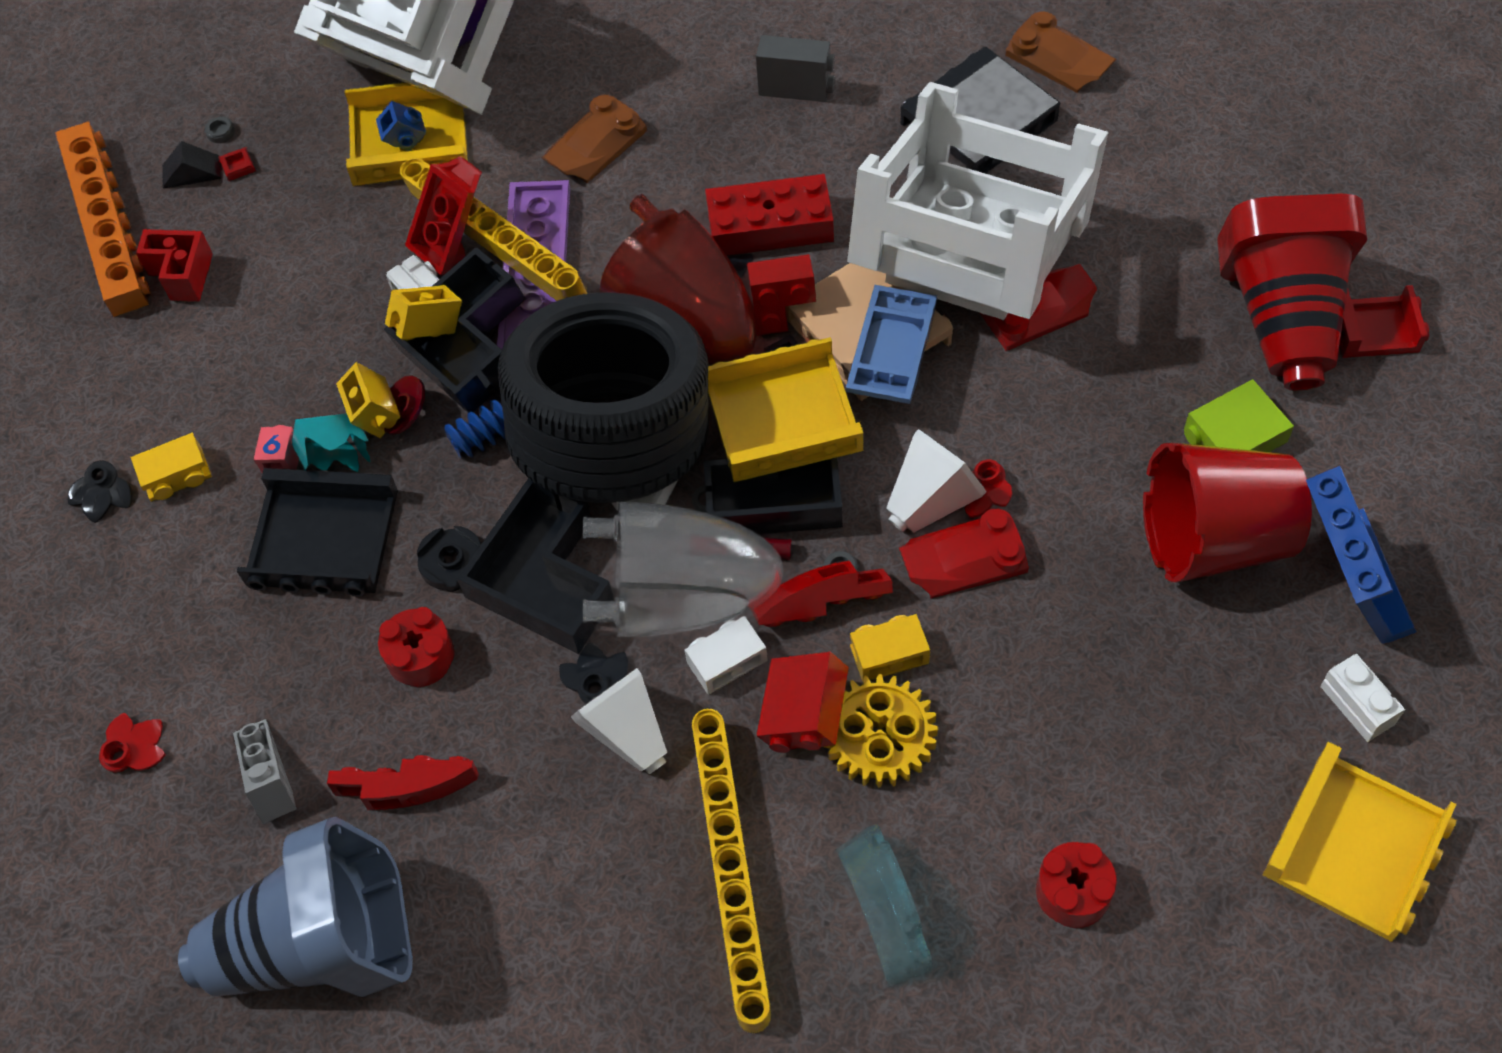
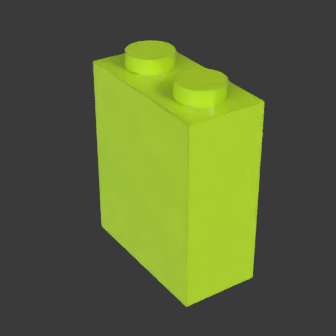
M1252 379L1188 413L1184 434L1187 441L1193 445L1271 452L1289 441L1294 425Z

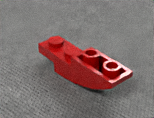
M850 560L812 569L782 583L752 606V613L759 625L776 627L785 621L792 620L810 622L819 616L827 615V602L844 604L849 599L861 597L865 599H878L882 597V594L893 593L892 579L883 568L857 572Z
M418 755L413 759H402L400 772L391 768H379L376 772L362 771L355 767H344L341 771L329 770L327 785L335 796H360L367 810H388L419 805L445 797L476 781L479 772L473 760L462 756H452L449 760H435L430 756Z

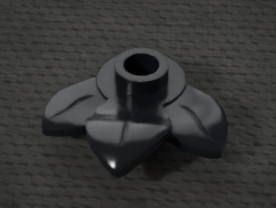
M102 460L90 464L84 473V477L75 481L68 492V504L71 506L82 505L84 514L93 523L103 518L111 504L121 508H129L132 503V492L129 483L118 477L117 470L111 463ZM100 471H104L103 478L96 480V475Z
M588 643L580 653L577 664H560V679L566 688L578 692L580 699L585 704H588L627 675L628 659L625 652L614 654L607 659L593 643ZM593 685L602 687L600 692L594 694L590 693L589 689Z

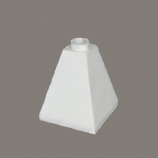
M918 429L912 438L886 507L892 514L888 520L902 532L908 528L915 533L979 499L987 491L964 461Z
M637 668L571 716L576 724L640 771L646 769L648 774H651L666 763L663 756L667 753L642 675Z

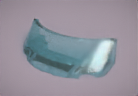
M878 824L869 826L835 850L853 886L875 944L888 987L931 972L932 958L922 933L923 927L892 848L889 842L884 840Z

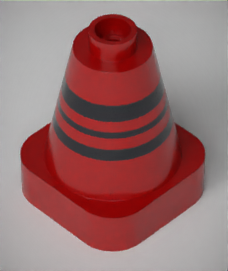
M1340 193L1270 196L1244 201L1231 209L1217 238L1220 275L1225 280L1238 281L1269 373L1278 377L1283 376L1284 388L1288 390H1309L1320 387L1325 383L1324 372L1333 369L1337 365L1350 266L1367 242L1363 200L1356 195Z

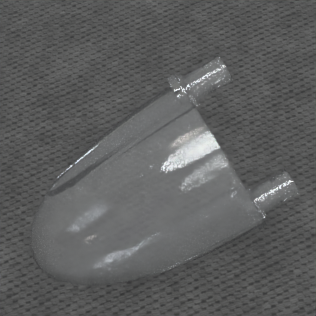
M618 502V511L614 518L583 517V539L607 538L613 539L616 542L615 601L583 600V623L615 622L617 637L667 635L724 623L759 607L777 591L782 582L784 573L783 562L775 548L752 530L719 516L662 504Z

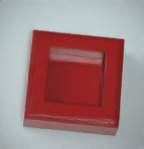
M246 147L219 156L228 181L256 172Z

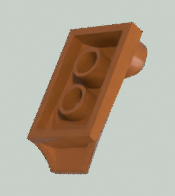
M1045 11L1034 13L1014 33L1005 53V56L1076 93L1085 84L1099 80L1117 60L1057 26L1056 17Z
M610 95L595 97L590 102V111L545 152L542 159L565 175L577 176L588 183L647 132V126L638 113Z

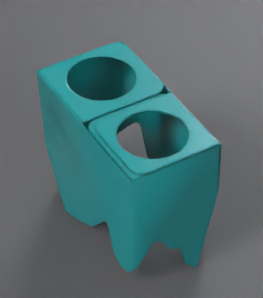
M347 413L295 419L292 446L305 471L310 464L326 471L332 462L337 460L349 466L353 471L358 472V455L356 449L347 441L349 435L360 454L370 462V456L365 444L368 438L363 429L350 423Z

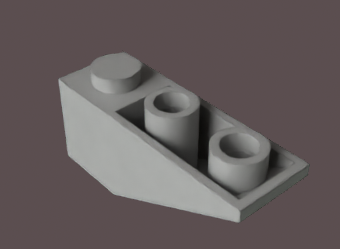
M267 719L257 723H250L241 730L234 732L233 735L245 793L262 824L296 810L294 795Z

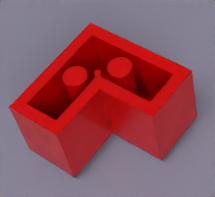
M143 229L136 254L148 276H159L158 279L170 301L200 302L213 252L203 232Z
M809 254L747 263L757 336L788 331L785 306L817 302L814 273Z

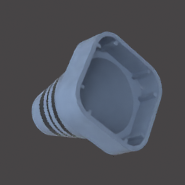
M331 817L287 835L283 844L284 864L195 924L189 932L187 944L181 946L178 953L179 969L186 983L193 988L202 987L212 996H227L328 984L356 996L364 997L403 983L411 975L413 961L401 878L395 860L388 848L380 840L338 817Z

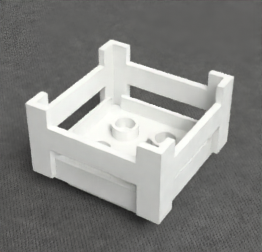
M310 0L308 6L304 5L294 32L347 61L409 83L482 115L492 88L481 81L514 0H488L461 69L452 65L451 62L476 0ZM358 51H361V52H363V53H366V54H368V55H371V56H373V57H376V58H378V59H381V60H383V61H386V62H388V63H391V64H393V65H396V66H398V67H401V68H403V69H406V70H408V71H411L412 73H409V72H407V71H404V70H402V69H399V68H397V67H394V66H392V65H389V64H387V63H385V62H382V61H380V60H377V59H375V58H372V57H370V56H367V55H365V54H362V53H360V52H358Z
M929 82L918 95L914 121L884 158L879 162L880 156L870 154L857 170L847 262L886 273L885 283L914 292L937 295L939 300L1004 320L1007 314L1011 313L1030 319L1040 303L1043 284L1047 275L1072 236L1080 237L1089 223L1108 132L1077 124L1072 145L1070 146L955 113L959 90ZM950 145L1064 178L1061 196L948 163ZM909 163L906 182L896 195L890 198L891 185Z

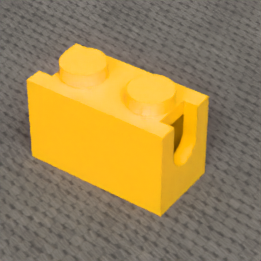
M445 285L391 290L385 324L388 327H395L397 329L396 336L403 340L455 333L462 300Z
M356 362L336 383L351 424L381 438L385 434L384 428H392L401 417L386 377Z
M193 433L131 457L140 486L143 491L146 490L150 501L168 499L174 492L186 487H197L204 480L212 477L203 450Z
M917 614L895 616L886 623L876 626L864 625L856 629L855 632L850 633L852 641L850 648L862 682L865 675L871 681L877 679L878 674H882V677L929 664L930 648Z

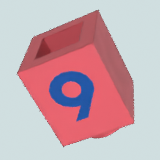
M284 425L261 427L254 462L262 473L264 468L297 470L299 457L292 446L294 430L292 427Z

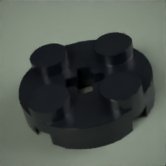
M454 526V529L445 531L442 527L430 532L421 541L417 550V566L425 582L440 590L450 592L459 590L461 587L457 578L480 547L479 538L471 530L461 526ZM455 553L458 554L456 561L445 563L444 556L446 554L450 556Z

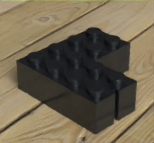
M477 247L433 285H445L462 300L455 333L444 334L439 337L427 336L414 338L413 340H403L396 336L397 329L395 327L386 326L384 328V331L399 351L468 413L470 411L474 412L491 396L489 391L492 388L495 391L500 388L498 363L501 349L486 335L526 300L514 278L498 264H494L493 260Z
M837 457L738 482L733 481L727 459L704 460L709 534L721 535V532H728L730 536L843 527Z
M528 478L458 576L457 580L464 597L579 654L595 630L593 622L599 624L614 601L608 580L566 560L592 522L588 502L560 496L544 489Z

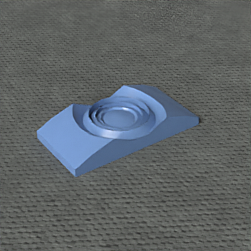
M874 285L846 384V392L907 404L911 403L918 382L924 350L931 331L937 295Z

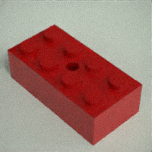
M825 174L705 189L714 256L834 242V220Z

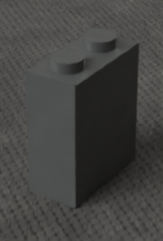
M761 35L756 53L758 96L826 102L828 93H834L835 75H831L835 66V54H830V42Z

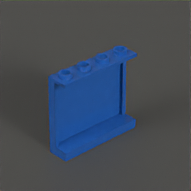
M1335 467L1306 479L1354 600L1381 644L1416 633L1417 631L1364 508L1358 509L1341 467Z

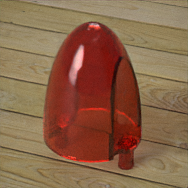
M640 194V197L636 196L630 203L629 209L644 223L623 241L609 260L601 277L600 293L611 292L636 295L656 301L675 311L687 320L700 335L707 352L708 364L710 365L717 362H729L750 355L757 340L756 316L746 287L727 255L688 210L684 209L679 214L673 208L659 211L644 194Z

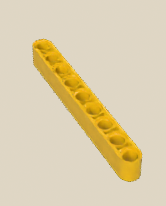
M412 158L401 165L400 175L412 195L420 199L430 165L422 159ZM475 197L473 198L464 233L556 301L587 294V290L575 268Z
M703 709L695 714L692 720V730L734 1007L741 1028L749 1033H758L769 1025L771 1010L723 717L718 711ZM708 726L717 728V731L710 735L701 733ZM712 759L723 761L720 766L715 768L706 766V763ZM717 792L728 794V797L723 801L711 799L712 795ZM724 825L734 828L733 832L727 836H721L716 833L717 829ZM728 860H735L740 863L732 871H726L721 868L722 864ZM733 895H741L745 898V902L738 907H731L726 903ZM738 931H747L752 935L743 944H738L732 940L733 935ZM751 967L758 973L754 979L743 981L737 977L741 969ZM750 1005H759L764 1011L759 1018L748 1019L743 1015L745 1008Z

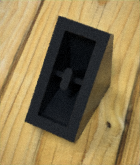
M184 141L178 144L162 165L163 189L221 179L219 155Z

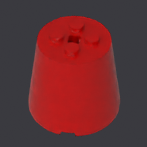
M1164 443L1154 451L1146 472L1152 478L1150 492H1143V517L1145 533L1153 561L1157 568L1165 569V579L1168 581L1183 582L1297 556L1305 547L1312 520L1311 494L1306 482L1305 472L1293 456L1281 453L1184 443Z

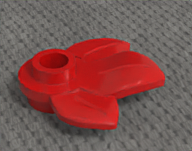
M991 459L979 462L972 473L987 492L979 499L964 506L966 514L970 518L982 516L986 511L990 510L993 504L1005 507L1012 498V487L1005 480L1006 474L1003 466Z
M126 713L117 716L106 730L107 741L101 746L99 754L101 765L107 771L115 773L124 771L127 768L142 771L157 765L166 754L160 747L156 746L163 730L162 721L160 719H152L133 724ZM124 751L120 758L113 760L115 753Z

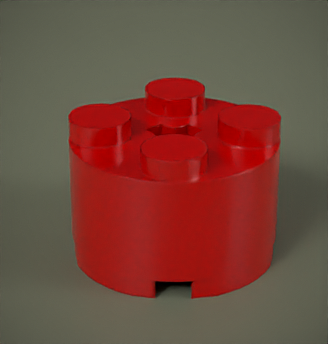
M419 607L402 611L389 620L384 621L379 628L378 649L390 674L397 681L413 687H424L439 681L448 672L447 670L455 655L454 645L443 621L429 608Z
M1082 842L1061 844L1052 849L1044 857L1036 884L1038 903L1048 917L1070 928L1091 926L1103 917L1110 906L1116 890V873L1109 858L1096 844ZM1075 881L1077 885H1082V889H1077L1075 884H1069V882Z

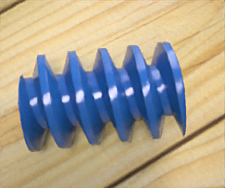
M494 399L490 401V410L483 405L480 406L478 409L479 417L470 411L467 414L468 423L462 418H457V429L450 424L445 425V433L460 459L462 452L470 458L474 457L473 446H476L481 452L485 451L484 440H487L493 446L496 445L495 434L497 433L504 440L506 439L502 405Z

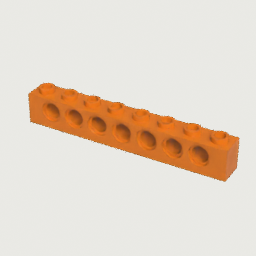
M89 121L55 132L103 301L113 317L149 305L146 295L150 294L151 291L145 277H140L139 274L144 271L143 265L137 254L133 255V251L137 250V245L132 234H127L126 231L131 229V225L125 212H120V209L125 208L119 192H114V189L119 186L113 172H108V168L112 167V163L107 152L102 151L103 148H106V144L101 132H95Z

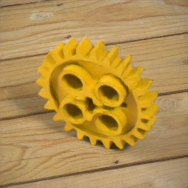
M878 674L876 683H871L870 679L865 675L863 685L860 687L855 681L851 680L850 692L845 690L836 745L824 746V748H831L828 751V759L830 761L839 759L837 770L840 772L849 768V780H853L858 774L862 775L864 786L867 785L870 778H875L878 788H881L884 778H888L892 786H896L898 775H901L908 782L910 780V769L921 773V761L930 762L931 753L929 750L936 749L937 740L932 737L938 735V726L932 725L936 722V713L928 712L930 710V700L919 702L922 691L918 689L910 693L909 681H906L901 687L896 686V676H893L889 683H884L882 674ZM875 703H883L888 708L884 711H877L871 706ZM861 709L864 713H866V716L861 712H857V710ZM855 725L861 727L863 731L858 734H851L846 729L849 726ZM873 725H874L877 729H879V730H877L876 732H874V731H873ZM906 726L910 727L914 732L909 735H903L898 733L897 729ZM883 727H885V728H886V733L883 732V731L880 730V729H882ZM894 745L903 749V751H897ZM876 749H882L888 755L884 758H875L871 755V752Z

